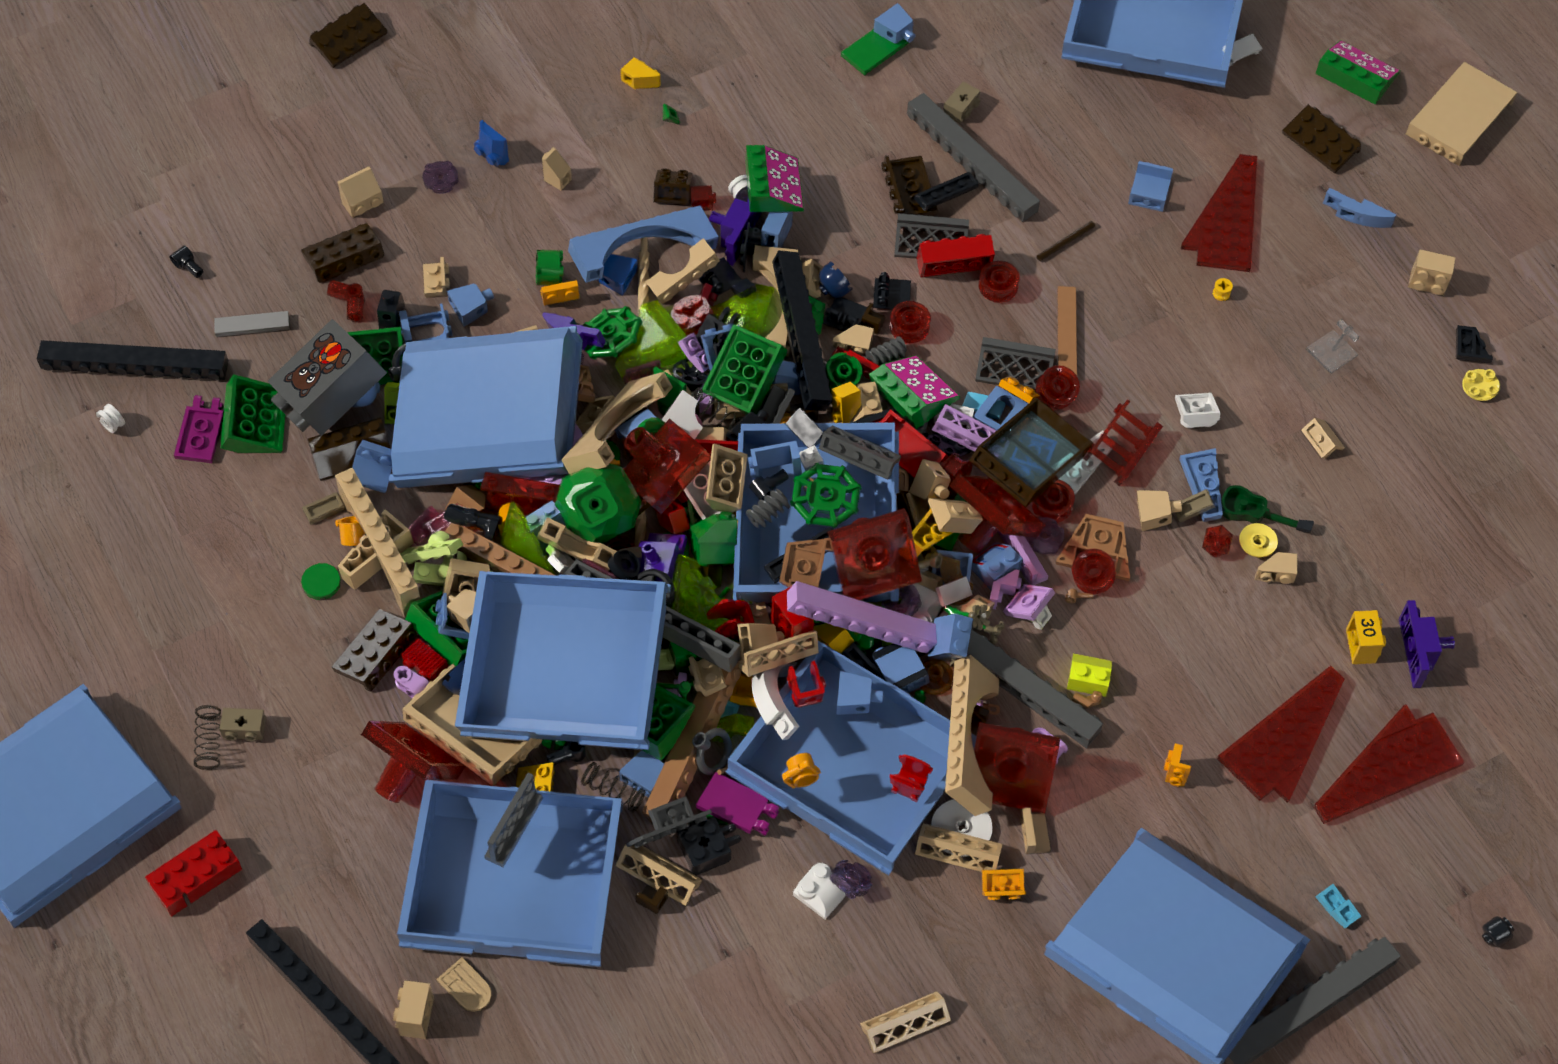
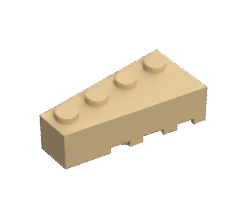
M385 509L381 513V520L399 553H402L414 544L410 530ZM365 535L360 538V543L356 548H352L338 565L342 579L354 590L382 569L381 563Z

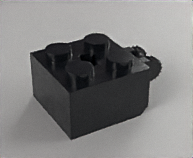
M728 306L720 316L708 313L696 335L701 348L704 349L701 335L705 334V330L716 328V331L723 330L722 326L731 323L736 325L740 314L735 312L728 323L726 320L731 312V308ZM719 333L713 339L716 358L727 338L726 334Z
M713 817L677 832L678 844L693 875H699L731 860L730 846L739 843L742 839L740 835H734L726 839L724 836L737 829L735 824L720 828L716 818Z

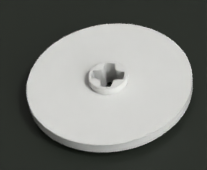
M954 799L942 804L935 811L931 826L989 841L992 835V821L988 812L974 816ZM964 824L965 829L958 830V827ZM944 849L945 852L953 855L950 850Z

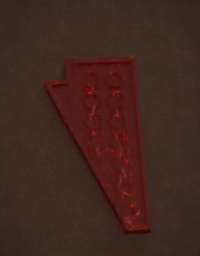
M1244 154L1238 156L1183 240L1181 250L1197 251L1196 266L1250 272L1257 156Z
M1330 665L1220 753L1217 759L1259 801L1275 790L1288 803L1345 678Z
M1405 704L1321 796L1313 808L1322 823L1325 824L1463 766L1464 761L1434 713L1415 719L1407 704Z

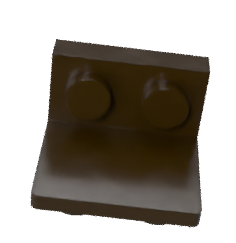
M666 168L658 170L654 181L653 202L689 205L692 173L687 170L671 171Z

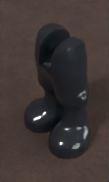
M449 504L444 512V519L446 521L466 527H479L484 530V537L492 541L501 517L495 514L481 513L477 509L466 508L456 504Z

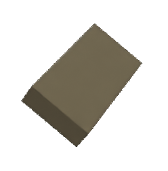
M1205 489L1182 500V512L1175 513L1178 521L1182 523L1214 508L1215 505L1209 490Z
M338 492L302 507L310 525L346 510Z

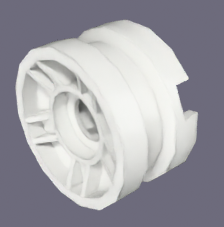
M746 175L736 177L729 184L728 191L733 195L734 199L748 200Z
M111 404L105 405L103 410H99L96 413L97 418L100 417L101 419L100 423L111 433H115L118 427H122L125 424L122 415Z

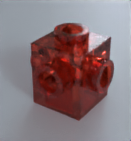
M1223 525L1206 528L1202 548L1212 557L1227 555L1230 551L1233 534Z

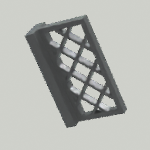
M898 213L894 257L917 259L918 252L916 249L920 243L930 238L940 241L935 236L938 232H943L947 236L946 238L951 240L954 239L953 236L955 234L968 236L969 220ZM900 229H908L911 234L904 238L900 234ZM921 230L929 234L923 240L917 234ZM913 236L919 241L914 247L908 242ZM904 243L910 249L907 252H898L899 247Z
M983 337L975 381L999 385L1001 379L998 375L1004 371L1015 379L1024 374L1029 381L1021 385L1028 386L1035 392L1048 394L1056 349ZM984 352L993 354L995 359L987 363L983 357ZM1005 356H1009L1013 360L1007 366L1001 360ZM1023 359H1027L1031 363L1025 369L1019 363ZM998 361L1003 368L995 373L990 365ZM1041 362L1049 363V368L1043 372L1037 366ZM1016 364L1021 371L1013 376L1009 368ZM1034 367L1039 375L1031 378L1027 371ZM986 368L992 373L988 378L980 377L981 371ZM1042 377L1046 382V387H1039L1034 381Z
M527 773L488 840L489 849L484 856L485 860L503 868L543 800V795L536 793L533 774Z

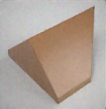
M472 484L456 487L448 505L456 504L480 511L485 508L486 495Z

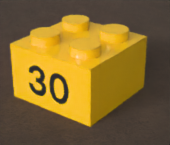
M1377 610L1353 612L1346 628L1352 664L1376 663L1378 657L1381 656L1382 649L1386 645L1385 635H1382V619L1379 618Z

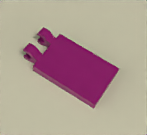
M195 395L192 407L186 406L174 452L175 459L205 463L213 462L223 423L224 411L222 410L223 403H220L221 398L213 397L211 408L208 409L203 408V397Z
M717 772L713 775L696 804L697 809L702 811L711 809L712 813L710 815L728 824H735L736 828L751 834L752 830H755L765 836L770 829V823L759 820L762 813L773 819H776L779 814V806L768 804L769 800L736 781L719 775Z

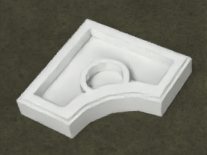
M682 390L662 420L667 423L669 428L685 439H695L703 428L695 416V407L698 400Z
M548 545L545 549L550 555L547 560L559 573L565 574L567 569L574 563V560L567 553L551 545Z

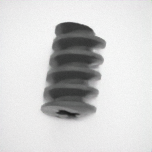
M898 336L896 339L884 342L883 345L871 348L870 351L867 350L865 354L866 358L871 362L883 365L886 361L887 363L892 362V359L894 361L899 360L898 356L901 359L905 358L907 348L904 340Z
M776 488V491L772 490L770 492V496L766 495L764 500H759L758 505H753L752 510H746V515L755 527L759 528V525L765 528V520L772 523L770 516L778 518L776 511L783 514V506L789 509L790 505L785 495Z

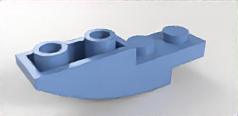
M1331 188L1326 192L1323 204L1337 210L1335 216L1363 226L1391 228L1396 214L1373 202L1364 199L1362 203H1359Z

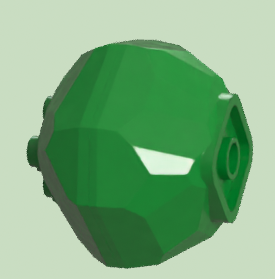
M611 463L607 467L600 469L586 467L562 478L555 501V506L560 511L568 530L586 541L605 544L634 528L641 505V499L624 468Z

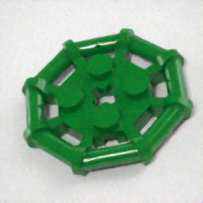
M627 306L617 309H602L600 314L589 322H585L583 326L599 329L606 343L603 347H591L587 344L584 351L594 360L598 357H617L621 351L638 341L637 335L640 326L643 324L642 318L637 317L631 311V308Z
M817 462L801 475L794 477L790 505L804 518L807 525L831 526L834 529L859 512L858 503L862 486L849 474L845 466L824 465ZM822 472L833 473L835 476L823 475ZM814 474H817V477L814 481H807V479L812 477ZM843 477L849 485H842L839 479ZM806 486V496H800L801 487ZM825 491H828L829 495L831 496L828 498H824L823 496H821V494H824ZM846 493H852L851 503L845 501ZM808 503L812 511L809 513L802 504ZM843 507L846 509V511H844L836 517L835 513H837L840 510V508ZM817 513L829 514L830 519L816 517Z

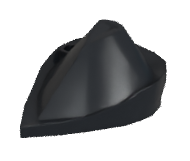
M641 547L620 549L609 558L608 567L614 576L618 579L632 580L638 575L642 561Z

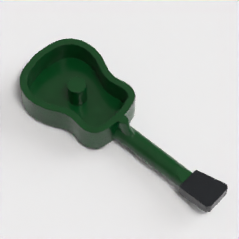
M1232 485L1223 494L1221 501L1222 514L1229 520H1243L1254 524L1261 523L1263 518L1294 527L1298 531L1311 533L1314 521L1300 519L1297 521L1272 513L1267 508L1268 501L1265 497L1255 495L1243 486Z

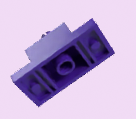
M735 198L726 216L712 211L709 218L710 222L721 225V246L727 248L725 256H727V262L731 266H734L740 255L741 243L744 242L743 231L747 229L748 222H750V227L754 228L762 212H750L749 198L747 202Z
M650 533L647 541H640L639 547L642 550V561L639 573L648 569L661 570L672 579L673 585H675L688 540L686 535ZM655 576L654 581L663 582L662 579Z
M1407 600L1399 617V624L1413 688H1421L1427 679L1429 671L1433 670L1442 649H1454L1455 640L1453 636L1439 637L1435 617H1420V609L1416 606L1415 600Z

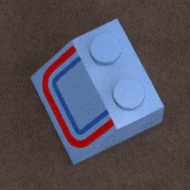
M995 542L972 558L971 570L992 591L994 581L1016 569L1021 570L1023 558L1010 545Z

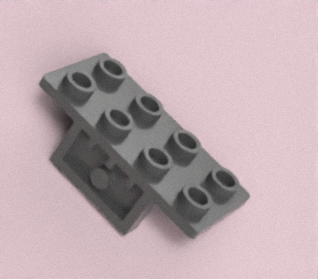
M686 796L651 809L648 813L655 831L642 835L626 843L627 847L634 845L635 848H638L651 841L654 842L664 838V836L672 835L680 830L707 820L706 816L712 813L711 809L693 815Z

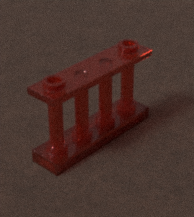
M1128 399L1123 405L1119 403L1113 411L1115 413L1114 417L1083 458L1087 461L1093 454L1113 469L1117 475L1113 482L1118 486L1127 479L1163 428L1158 422L1153 427L1147 426L1125 409L1130 403ZM1120 415L1144 432L1143 435L1145 437L1143 440L1136 438L1116 423ZM1111 428L1134 445L1136 449L1134 453L1128 452L1107 436ZM1104 442L1124 457V461L1127 462L1125 466H1120L1097 449L1100 443Z
M485 472L480 488L483 491H488L484 511L498 513L503 505L513 502L522 507L526 517L550 501L555 503L560 485Z

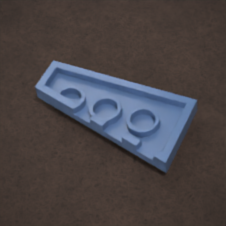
M1216 448L1180 455L1179 460L1192 494L1195 495L1208 489L1215 505L1214 508L1200 514L1203 522L1221 519L1223 514L1221 494L1219 492L1220 484L1217 472Z

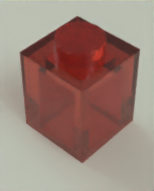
M712 185L690 186L691 207L701 206L703 211L713 210V203H716V192H712Z

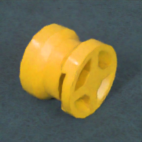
M1226 278L1218 279L1214 285L1213 297L1219 301L1228 300L1233 288L1232 282Z

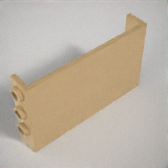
M1463 62L1410 122L1406 135L1459 166L1466 152L1508 104H1513L1517 92Z
M452 664L447 669H444L434 681H430L423 691L414 695L412 700L402 708L403 720L490 785L494 786L505 774L512 772L515 765L520 760L523 761L533 748H537L541 744L542 739L530 738L529 741L460 736L461 731L455 727L459 695L453 694L442 685L444 680L449 681L451 678L449 673L455 668V665Z

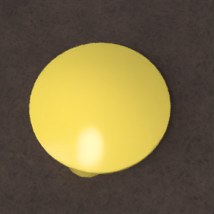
M1491 369L1469 370L1463 378L1462 386L1465 393L1475 400H1490L1500 390L1499 380Z

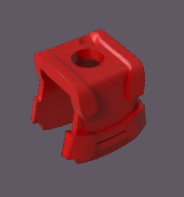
M723 599L706 614L708 620L718 618L729 619L719 626L715 632L735 640L739 639L737 624L755 623L748 602L743 600ZM741 616H743L744 622H741Z
M815 661L811 662L810 671L816 690L800 693L793 666H790L788 669L787 681L793 693L791 694V699L797 708L823 701L826 683L824 677L820 676Z
M903 754L898 757L899 762L902 763L899 774H890L889 776L890 783L893 785L891 792L910 798L917 803L925 789L928 774H931L933 768L930 764L920 759Z

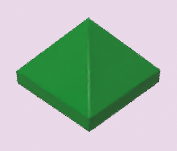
M663 104V121L679 124L680 120L676 109Z

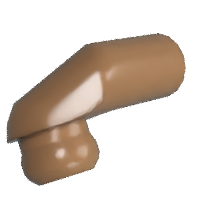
M1094 691L1092 695L1085 697L1076 692L1072 701L1085 708H1090L1102 702V694L1099 691Z

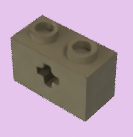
M962 82L944 103V112L954 121L961 124L965 118L968 119L973 108H977L980 104V90Z
M223 708L219 729L222 737L230 741L236 739H245L251 742L263 740L266 724L264 710Z

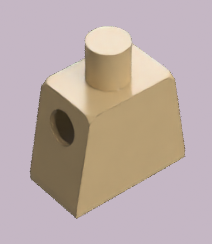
M923 459L909 492L925 500L929 498L946 499L950 493L947 488L951 479L938 462Z
M1137 491L1142 531L1172 523L1171 513L1182 512L1181 500L1169 501L1167 491Z
M465 589L456 597L453 595L447 596V610L450 619L470 633L476 592Z
M737 624L742 660L746 652L784 640L783 632H776L774 624Z

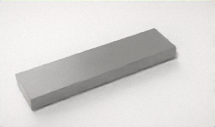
M288 311L214 318L216 337L290 329Z

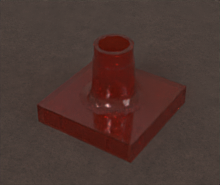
M670 418L655 435L649 433L643 427H637L627 435L624 442L625 448L634 457L624 470L636 492L660 514L669 507L711 460V454Z
M958 474L950 484V487L977 510L983 519L971 534L961 533L958 537L960 542L973 552L980 553L998 531L1003 535L1038 537L1046 526L1030 510L989 477Z
M905 508L870 519L859 518L850 525L827 531L842 595L862 600L922 581L910 520Z
M369 721L361 733L364 738L391 756L374 788L379 795L389 801L399 803L417 776L423 780L458 779L465 768V765L405 722Z
M979 722L974 753L988 789L993 793L992 803L1019 809L1030 808L1031 811L1046 813L1060 738L1028 732L1017 727L1007 728Z

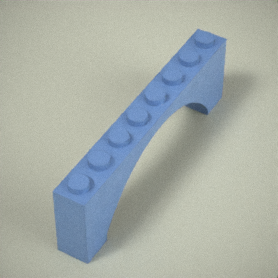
M697 206L624 224L615 228H608L599 232H592L583 236H576L570 239L568 252L585 283L602 279L604 264L608 257L617 248L629 241L645 237H663L694 246L704 238L712 249H716L718 235L702 207Z

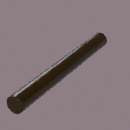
M1093 221L1088 222L1036 256L1039 261L1044 260L1094 228L1095 223Z

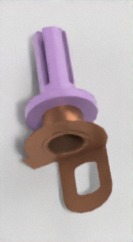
M981 700V703H976V705L989 711L990 707H996V712L990 711L989 714L997 715L1000 712L998 705L983 703V700Z

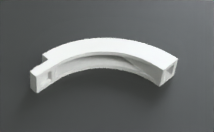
M795 661L755 674L752 679V693L756 706L765 723L773 725L782 740H788L799 728V725L788 711L780 696L777 678L786 677L789 667L793 666L794 668L797 664Z

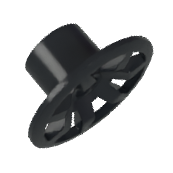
M689 359L676 362L672 368V373L675 378L684 382L690 391H695L700 388L701 384H705L708 376L704 372L699 371L694 365L689 367L687 363L691 362ZM680 364H682L683 367H684V369H683V368H677V366H679Z

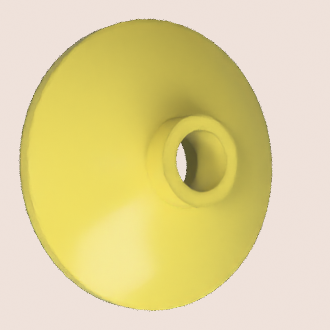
M1254 523L1243 528L1239 536V542L1247 554L1254 557H1267L1276 550L1278 538L1276 533L1267 525Z

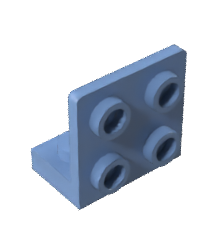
M365 440L361 441L356 450L353 469L363 487L382 493L387 491L392 469L390 448Z

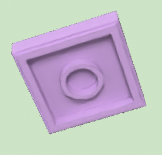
M1024 584L1003 612L1006 616L1034 621L1055 592L1053 588Z

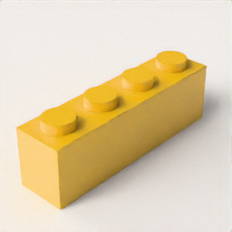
M930 508L897 551H899L903 558L913 563L921 552L954 532L939 531Z

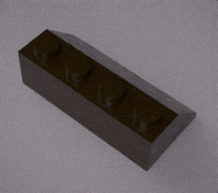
M381 417L328 432L322 436L318 435L308 438L310 451L320 481L335 477L336 474L352 468L356 450L362 440L390 448Z

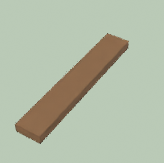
M1058 286L1057 288L1058 380L1076 381L1077 379L1076 287Z

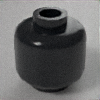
M1496 916L1482 926L1484 934L1481 936L1488 945L1493 944L1495 947H1501L1513 938L1514 928L1505 917Z

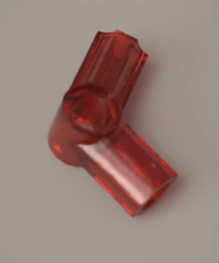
M335 280L330 281L327 295L347 301L348 320L352 322L362 320L365 302L362 286L358 283L348 285Z

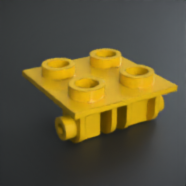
M554 762L518 768L516 787H520L527 773L534 775L535 788L538 791H553Z

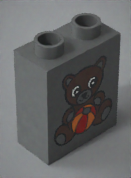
M332 319L267 382L278 392L271 398L273 403L302 432L311 425L322 436L387 372L357 341Z

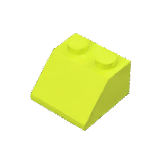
M1073 653L1067 690L1088 694L1099 691L1103 697H1106L1112 661Z

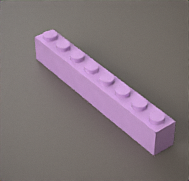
M796 581L787 591L788 612L922 653H928L937 644L936 624L799 581Z

